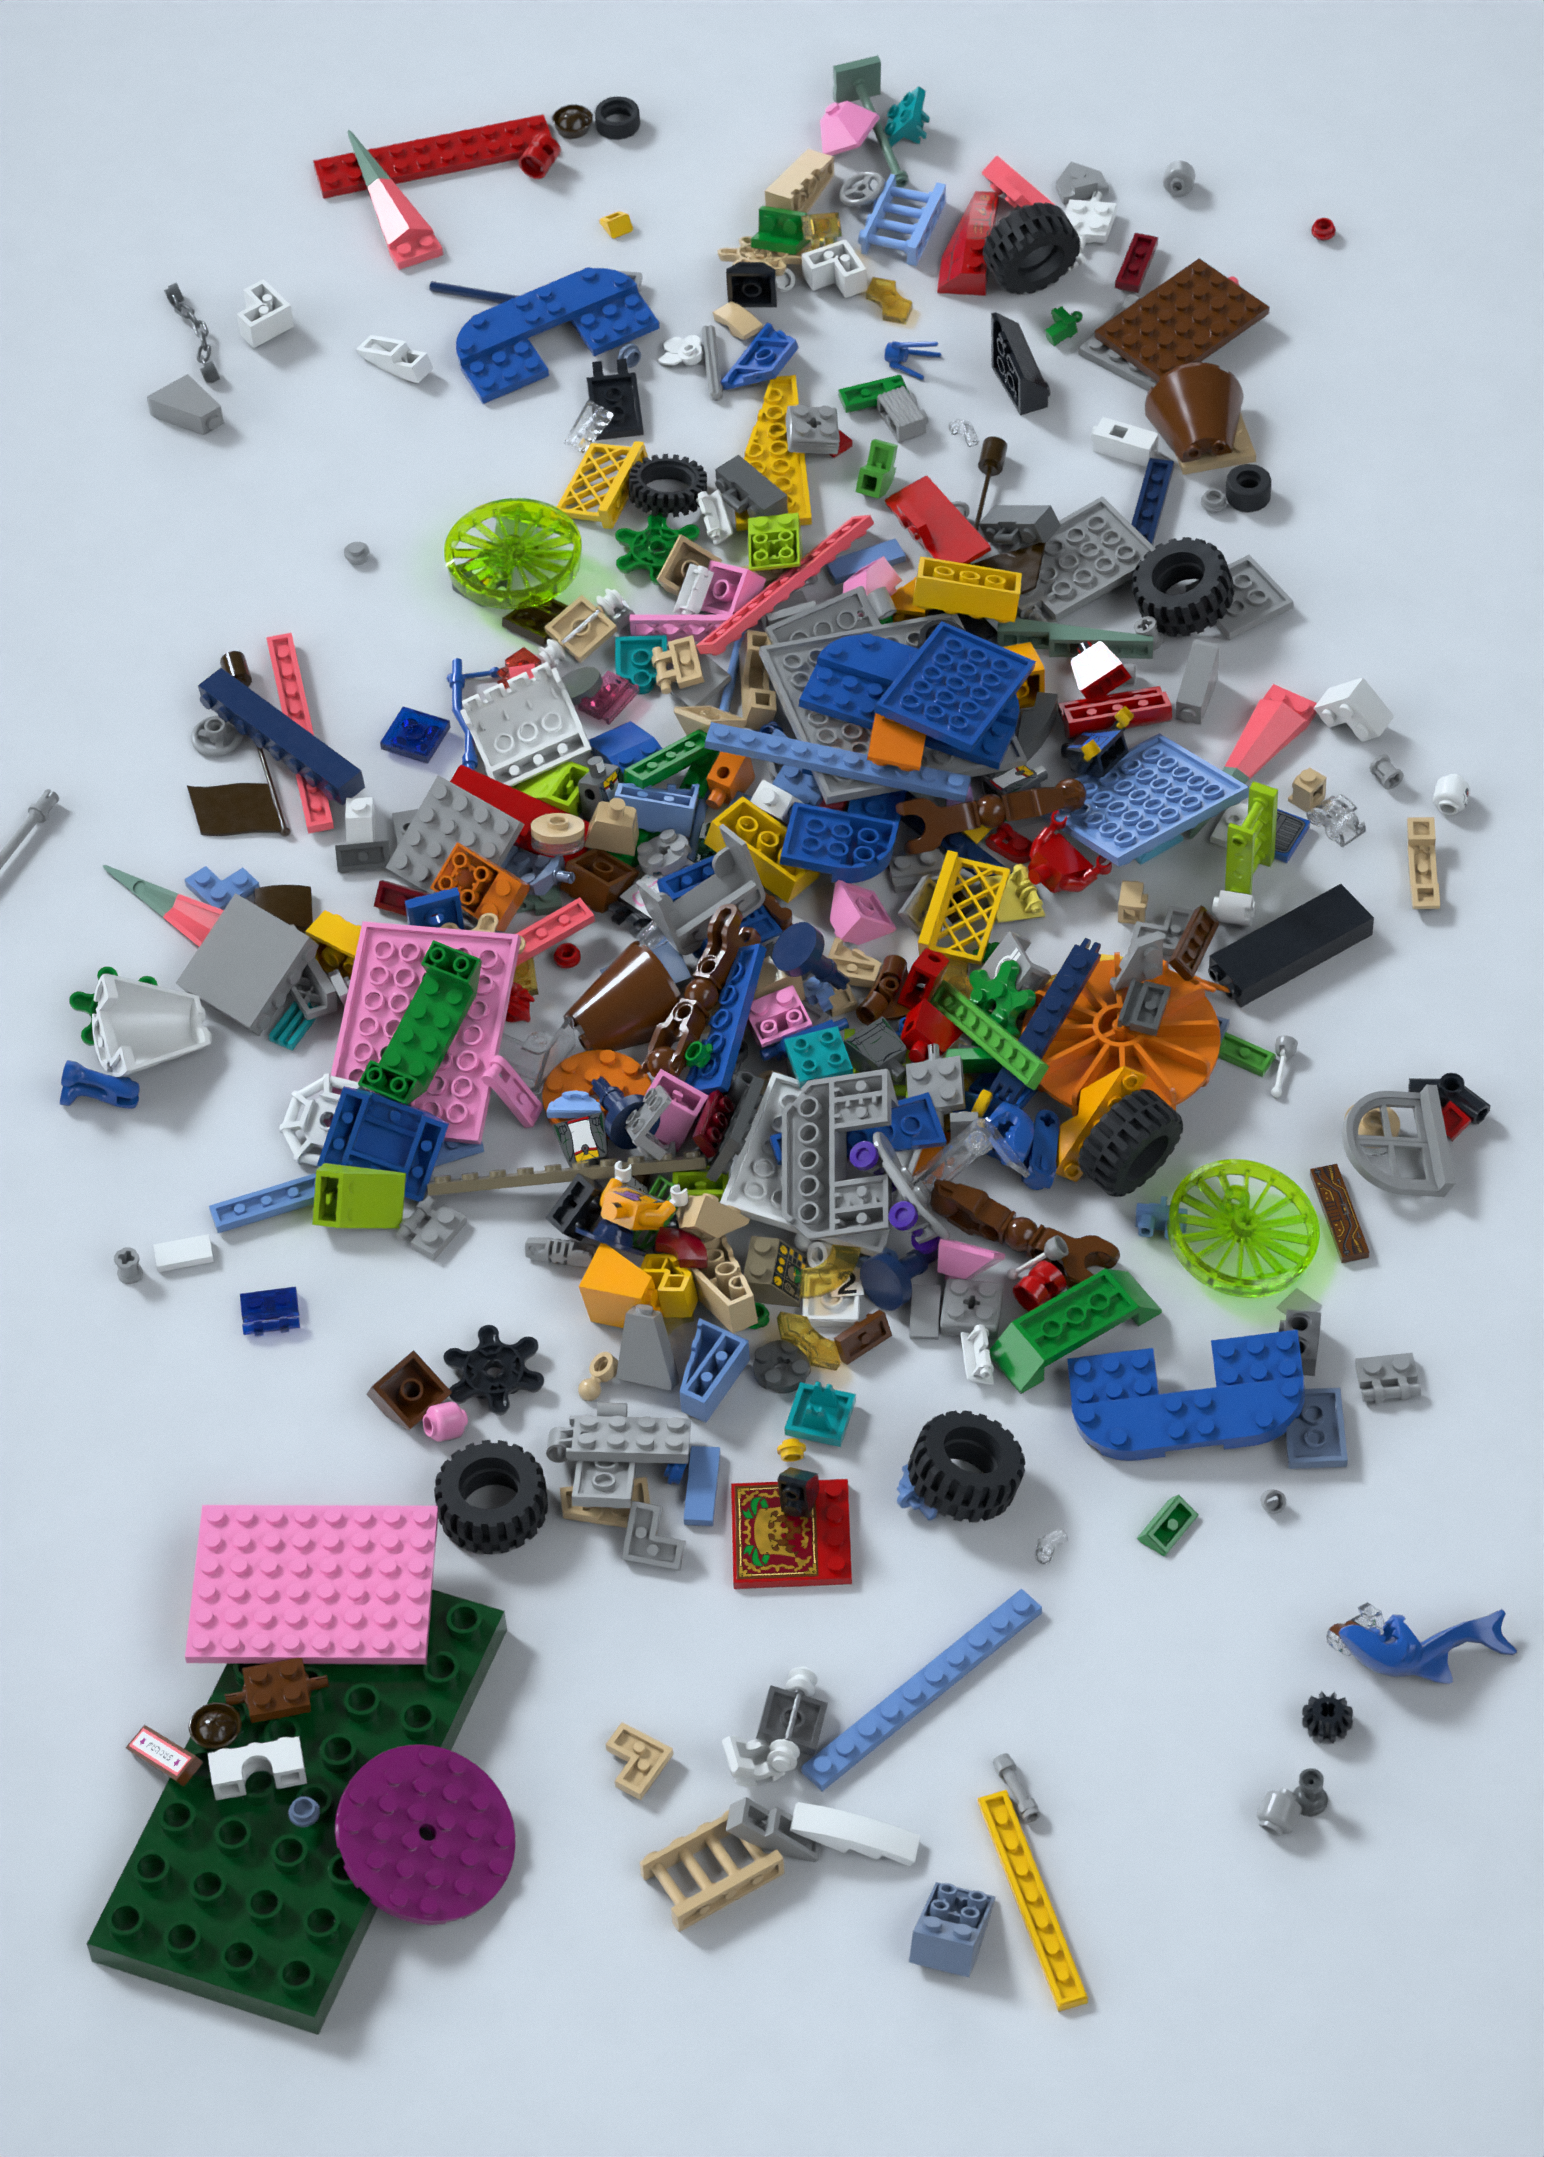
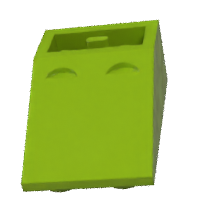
M799 513L748 518L750 571L800 567L803 545Z
M571 761L565 762L512 786V788L578 817L582 812L578 783L589 772V768Z
M324 1163L316 1170L312 1225L334 1228H400L399 1225L403 1221L406 1173Z

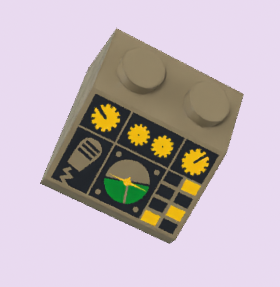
M751 1236L743 1275L754 1295L755 1303L800 1307L804 1287V1274L807 1271L808 1260L806 1256L780 1239Z

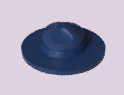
M601 1220L594 1231L576 1227L575 1232L596 1241L643 1257L648 1254V1252L632 1246L633 1230L609 1220Z

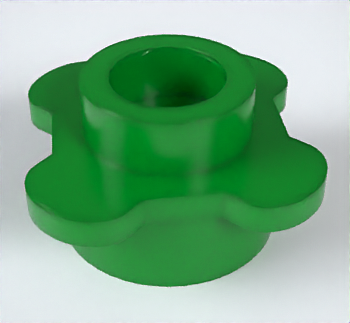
M699 1041L691 1043L685 1052L686 1065L690 1068L693 1066H697L699 1069L703 1068L710 1060L713 1046L710 1043L704 1045Z

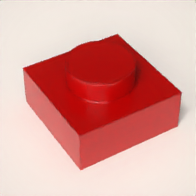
M1451 1101L1442 1109L1446 1135L1453 1142L1472 1121Z

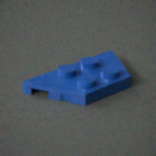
M766 323L722 379L723 389L728 390L775 379L798 350L797 341L791 336H786L781 330H774L772 324Z

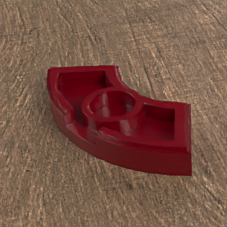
M659 1228L655 1241L656 1251L669 1253L676 1257L679 1261V1268L708 1267L707 1250L699 1238L680 1229Z

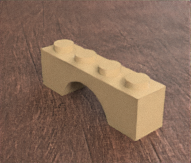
M752 630L746 631L739 649L742 715L747 720V725L744 728L760 730L763 725L773 721L777 711L776 693L769 690V675L759 655L760 646L771 645V642L765 632Z

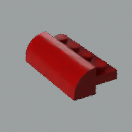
M1160 686L1058 703V712L1064 724L1067 739L1077 738L1084 731L1109 730L1113 723L1118 721L1114 716L1125 706L1134 715L1126 729L1170 722L1172 720L1171 702L1166 691L1162 692Z

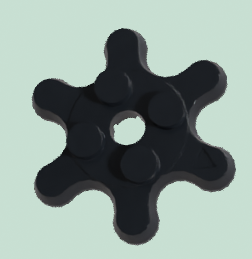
M485 1325L478 1331L479 1345L474 1350L464 1351L459 1348H450L444 1353L443 1358L446 1365L463 1373L461 1380L449 1388L452 1392L449 1397L457 1404H462L475 1396L480 1399L487 1398L490 1411L497 1416H502L510 1407L509 1394H514L520 1389L538 1392L544 1385L543 1375L539 1372L531 1371L525 1366V1361L536 1354L539 1346L538 1341L530 1336L521 1338L515 1344H504L499 1340L498 1329L493 1325ZM493 1367L501 1369V1372L496 1374V1377L488 1374L487 1371Z

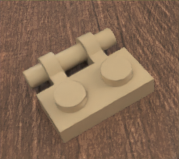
M693 635L668 642L669 651L663 652L661 647L652 649V664L657 670L656 682L661 687L662 694H669L672 691L671 684L677 681L680 689L705 682ZM673 662L674 669L667 671L666 666Z

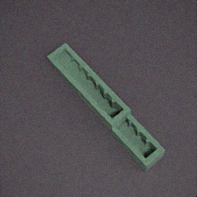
M1016 618L1015 622H998V645L1001 647L1031 642L1034 649H1049V657H1076L1079 655L1078 647L1081 643L1088 641L1094 645L1097 642H1103L1117 658L1153 659V636Z

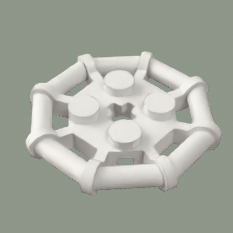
M325 1073L319 1080L299 1091L294 1090L291 1095L293 1097L279 1129L284 1134L294 1154V1161L298 1164L307 1163L317 1166L320 1155L309 1152L313 1147L323 1148L330 1127H326L327 1125L323 1121L324 1119H329L331 1115L334 1116L340 1098L339 1094L332 1093L333 1087L343 1089L345 1086L367 1091L359 1086L358 1082L335 1077L331 1073ZM324 1089V1093L320 1095L321 1098L307 1100V1098ZM302 1104L305 1106L300 1121H296ZM298 1130H302L307 1139L302 1146L295 1134Z

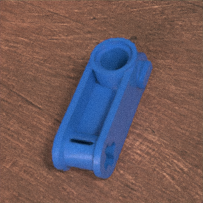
M1041 1110L1036 1114L1034 1120V1139L1022 1170L1021 1181L1033 1190L1050 1189L1056 1174L1060 1121L1058 1116L1050 1110Z

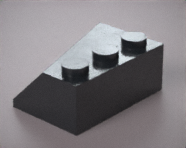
M997 312L991 313V367L1020 416L1047 408L1048 396L1051 394L1048 383L1044 382L1019 323Z

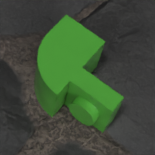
M878 439L871 440L867 465L861 467L859 471L856 493L878 499L887 493L896 472L894 463L898 445Z

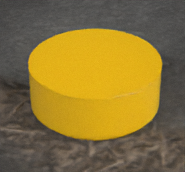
M983 1089L971 1111L978 1112V1118H982L992 1100V1093Z

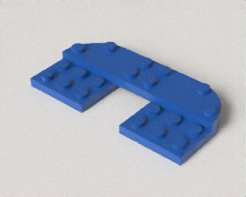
M587 267L473 315L461 328L457 336L456 352L460 369L482 404L550 376L547 366L528 339L546 330L570 321L595 357L660 329L659 321L638 292L637 284L626 274L613 269Z
M869 633L837 639L828 644L818 655L817 664L799 699L798 707L872 730L876 703L919 649L886 638L873 636ZM1016 694L970 754L926 735L924 747L999 770L1017 727L1019 702Z
M802 769V774L813 776L811 770ZM907 790L850 800L847 812L794 802L779 864L832 874L831 882L834 883L841 880L852 884L877 876L886 869L891 861L901 820V815L896 811V805L899 802L905 801Z
M1298 1330L1211 1340L1216 1387L1159 1394L1153 1348L1068 1358L1071 1407L1077 1430L1083 1440L1088 1445L1090 1444L1101 1451L1102 1455L1122 1461L1166 1457L1165 1452L1216 1445H1223L1225 1450L1268 1443L1287 1431L1286 1428L1295 1418L1298 1419L1304 1405L1305 1384Z

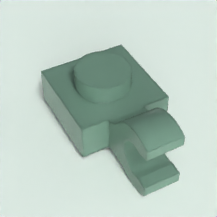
M559 885L553 886L545 895L527 894L517 913L535 910L536 916L551 914L562 908Z

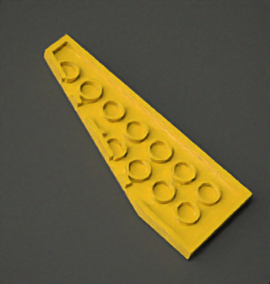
M796 375L777 376L769 381L764 396V403L761 410H759L757 423L753 427L744 453V460L787 495V514L799 513L800 525H812L805 454L789 452L787 442V407L799 405ZM734 510L736 531L748 530V518L750 516L747 510L742 513Z

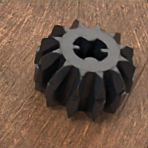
M1323 1691L1319 1694V1699L1310 1696L1308 1704L1304 1705L1302 1709L1303 1728L1308 1729L1309 1738L1318 1735L1320 1744L1325 1738H1329L1332 1744L1336 1741V1736L1344 1739L1347 1735V1730H1351L1353 1726L1352 1707L1347 1706L1346 1697L1336 1699L1335 1691L1330 1697L1326 1696Z

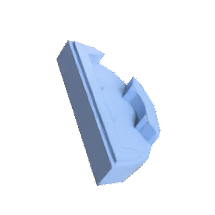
M575 1090L564 1092L554 1102L551 1101L546 1114L547 1118H580L602 1111L600 1103L590 1097L589 1093Z

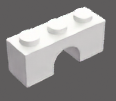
M283 1737L277 1741L251 1743L245 1747L223 1748L216 1752L208 1753L212 1786L216 1800L246 1795V1780L252 1773L257 1771L271 1773L274 1776L277 1789L307 1784L299 1737Z

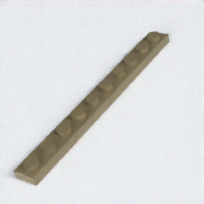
M700 1150L683 1152V1157H672V1153H665L660 1161L657 1158L645 1160L644 1156L628 1157V1162H622V1169H627L631 1164V1176L705 1169L708 1166V1158L705 1154L700 1155ZM617 1159L600 1160V1165L589 1166V1161L572 1163V1168H561V1164L544 1166L545 1170L534 1171L533 1167L517 1168V1173L506 1174L505 1169L489 1171L490 1176L479 1177L478 1172L461 1174V1179H451V1175L435 1176L434 1181L427 1184L428 1196L572 1182L578 1173L591 1179L614 1178Z

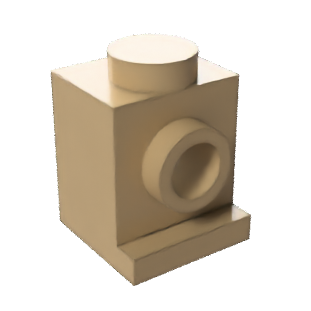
M1310 767L1303 770L1292 783L1293 794L1288 797V802L1310 814L1325 799L1327 777Z
M1122 880L1118 903L1119 923L1136 924L1137 921L1145 923L1148 894H1143V882Z

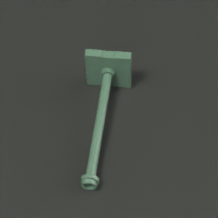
M879 56L833 66L834 102L838 104L860 99L865 109L876 113L870 97L881 94V60ZM878 120L873 127V131L892 174L896 175V187H905L908 184V175L905 171H901L880 120Z

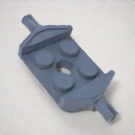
M512 846L501 865L502 868L528 883L530 886L528 894L545 895L559 881L569 884L575 881V874L565 871V861L560 851L552 858L521 852L516 846Z

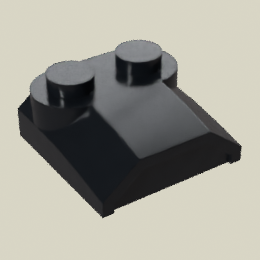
M738 262L726 269L728 303L732 301L742 307H777V282L774 268L764 262Z

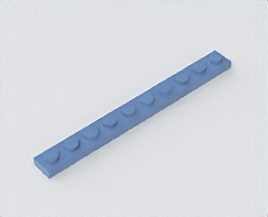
M711 722L705 740V748L964 803L971 781V776L920 766V771H904L899 769L898 766L889 764L879 766L867 760V754Z
M443 1141L435 1167L484 1152V1145L482 1141L481 1145ZM316 1173L210 1205L209 1210L217 1233L313 1205Z
M1021 1588L802 1765V1773L823 1792L1042 1614V1606Z

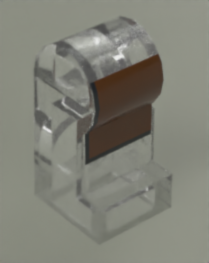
M1368 1602L1357 1607L1359 1611L1358 1616L1344 1624H1334L1327 1632L1326 1640L1328 1645L1344 1656L1352 1654L1339 1636L1341 1628L1348 1625H1359L1366 1628L1376 1627L1380 1629L1381 1635L1384 1633L1383 1626L1385 1622L1381 1610Z

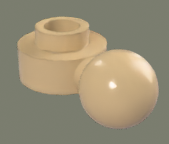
M599 1353L591 1361L589 1372L592 1376L591 1378L584 1379L578 1387V1393L582 1399L586 1401L596 1400L601 1393L600 1383L607 1382L616 1376L618 1360L611 1353Z

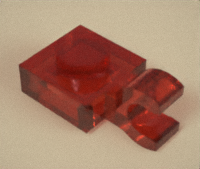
M525 647L521 648L505 659V667L497 671V675L502 678L497 681V684L503 683L505 689L510 687L507 682L510 679L509 667L535 664V667L542 665L541 659Z

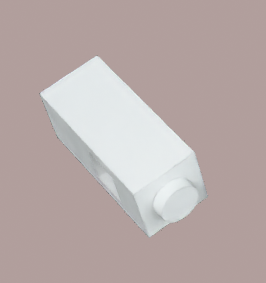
M1102 417L1098 426L1095 425L1093 427L1090 439L1093 440L1094 452L1147 467L1149 458H1155L1158 452L1159 433Z

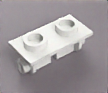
M716 490L711 495L706 491L700 492L697 503L700 505L702 514H705L704 521L707 528V536L711 537L714 546L732 535L733 530L720 490Z
M690 563L673 612L680 615H699L714 572L709 571L706 567Z
M981 1324L976 1325L971 1333L961 1332L967 1381L993 1385L994 1366L991 1364L988 1345L989 1330Z

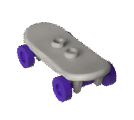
M875 1132L873 1134L874 1144L868 1141L857 1143L850 1151V1161L858 1170H867L869 1173H873V1176L888 1174L892 1180V1193L898 1189L905 1200L892 1206L888 1214L889 1222L897 1230L912 1233L911 1244L919 1253H932L939 1246L940 1238L947 1240L950 1237V1233L936 1220L925 1203L927 1197L919 1186L915 1187L913 1185L914 1177L905 1165L902 1167L890 1141L882 1132Z

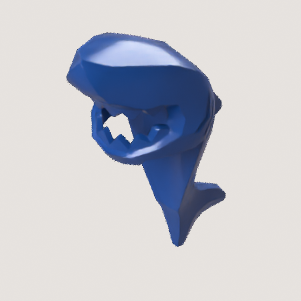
M965 1091L966 1109L952 1112H971L979 1094ZM992 1098L983 1117L978 1118L979 1125L976 1129L974 1140L982 1152L999 1160L1002 1165L1020 1169L1032 1147L1035 1132L1034 1123L1029 1115L1018 1106L1012 1105L1007 1101Z
M1503 1609L1481 1618L1462 1622L1422 1642H1419L1412 1630L1404 1622L1406 1618L1403 1615L1392 1614L1385 1622L1382 1635L1380 1629L1376 1627L1366 1628L1359 1625H1348L1339 1631L1342 1642L1361 1664L1374 1672L1391 1677L1417 1675L1427 1680L1444 1684L1453 1682L1448 1666V1652L1466 1642L1481 1643L1500 1654L1514 1655L1517 1653L1515 1647L1502 1635L1501 1627L1506 1615Z

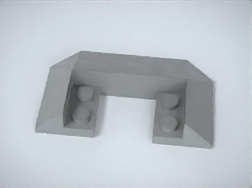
M881 1069L807 1081L801 1088L802 1093L792 1104L789 1102L782 1110V1217L810 1241L891 1229L893 1225L889 1222L888 1214L893 1206L892 1180L888 1174L847 1180V1132L892 1125L891 1108L899 1107L889 1070Z

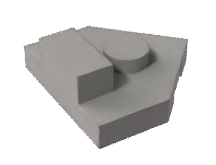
M1074 162L1069 163L1056 181V190L1063 204L1068 203L1070 199L1083 200L1091 198L1094 191H1096V194L1097 191H1100L1102 195L1109 193V186L1101 171Z

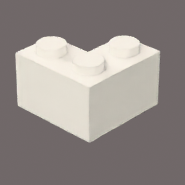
M846 239L802 254V274L813 291L834 283L845 298L867 291L866 268Z
M264 279L244 289L246 309L237 313L240 336L253 348L294 327L291 305Z
M1364 677L1329 688L1314 707L1321 720L1329 728L1347 723L1361 742L1379 737L1394 717Z

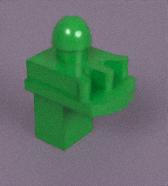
M1062 306L1051 310L1055 324L1047 328L1045 333L1047 340L1053 346H1056L1066 338H1072L1073 335L1078 333L1076 323L1082 320L1083 314L1080 311H1074L1070 315Z

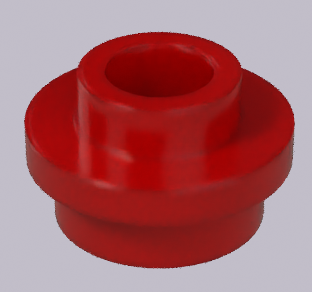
M1319 218L1312 225L1311 233L1319 240H1328L1334 237L1336 227L1332 220Z
M571 943L559 945L554 953V961L561 968H573L581 960L579 949Z

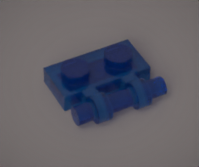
M296 1286L240 1294L243 1323H248L242 1324L243 1335L255 1334V1337L264 1336L266 1332L280 1331L281 1333L290 1332L289 1329L300 1328L299 1317H294L300 1316Z

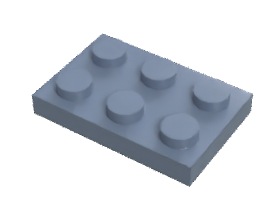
M1305 1389V1401L1298 1419L1295 1418L1286 1428L1287 1431L1285 1432L1288 1469L1347 1467L1348 1458L1341 1389Z

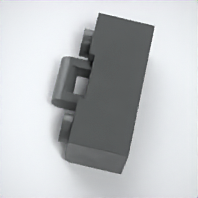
M740 455L735 456L715 469L716 488L723 494V501L736 512L742 513L747 510L750 518L788 513L787 495Z
M995 505L979 522L986 540L996 544H1018L1019 542L1046 543L1061 527L1051 505Z

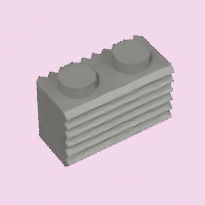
M902 386L877 396L878 413L898 443L926 433L928 416L924 409L920 410L918 408L917 400L913 393L909 394L906 388Z

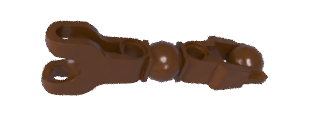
M1066 778L1061 780L1055 787L1031 788L1003 794L1001 797L995 794H987L982 796L977 802L973 800L941 807L923 797L899 802L896 805V811L900 815H918L925 823L922 835L914 840L907 841L904 845V852L906 854H918L933 851L941 844L946 835L980 828L981 825L987 828H995L1000 826L1005 820L1010 822L1042 816L1058 809L1065 812L1077 811L1086 801V789L1080 781Z
M721 905L711 918L707 929L708 943L697 964V971L693 974L695 980H692L686 986L684 998L679 999V1003L673 1008L666 1021L657 1025L648 1046L649 1052L642 1064L641 1071L644 1074L650 1072L651 1076L655 1078L660 1069L676 1078L679 1077L684 1067L687 1066L685 1052L691 1043L700 1040L706 1026V1019L710 1016L707 1011H710L717 1004L718 992L721 993L726 984V979L739 948L761 943V936L754 928H739L743 916L736 905ZM729 914H731V915L728 917V919H727V921L725 922V924H724L725 918H726ZM675 1042H679L676 1050L671 1048Z
M936 1179L934 1182V1187L929 1196L932 1210L968 1235L973 1236L976 1234L988 1240L999 1242L1001 1245L1006 1242L1007 1246L1014 1251H1027V1257L1032 1259L1044 1253V1245L1049 1239L1056 1235L1060 1236L1067 1244L1068 1255L1059 1260H1050L1046 1257L1041 1261L1050 1262L1062 1273L1066 1280L1067 1290L1094 1275L1087 1270L1088 1267L1099 1266L1110 1269L1120 1259L1118 1248L1099 1236L1088 1235L1081 1238H1073L1053 1228L1044 1227L1042 1224L1038 1228L1036 1223L1030 1218H1016V1212L989 1198L988 1194L983 1190L961 1183L955 1184L947 1180Z

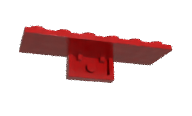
M928 476L918 479L884 500L888 508L898 518L901 526L904 529L907 528L913 540L918 541L934 559L969 564L992 550L988 542Z
M464 765L458 767L450 780L451 783L525 824L513 846L520 847L536 855L552 858L560 851L565 861V867L568 861L586 853L589 847H584L590 824L583 820L585 833L579 840L567 844L543 843L531 835L532 821L546 814L570 813Z

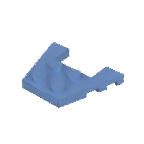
M777 728L774 730L772 734L788 738L784 733H782ZM783 765L772 783L804 804L819 806L823 801V796L814 776L802 774V768ZM738 791L727 808H729L742 796L748 799L749 801L751 800L752 796H749L745 793ZM793 806L789 808L788 816L791 814Z

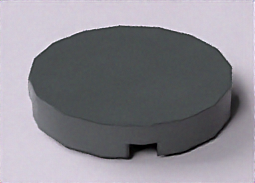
M595 667L579 668L561 678L574 706L582 703L581 699L586 696L588 699L592 698L603 684L601 674Z

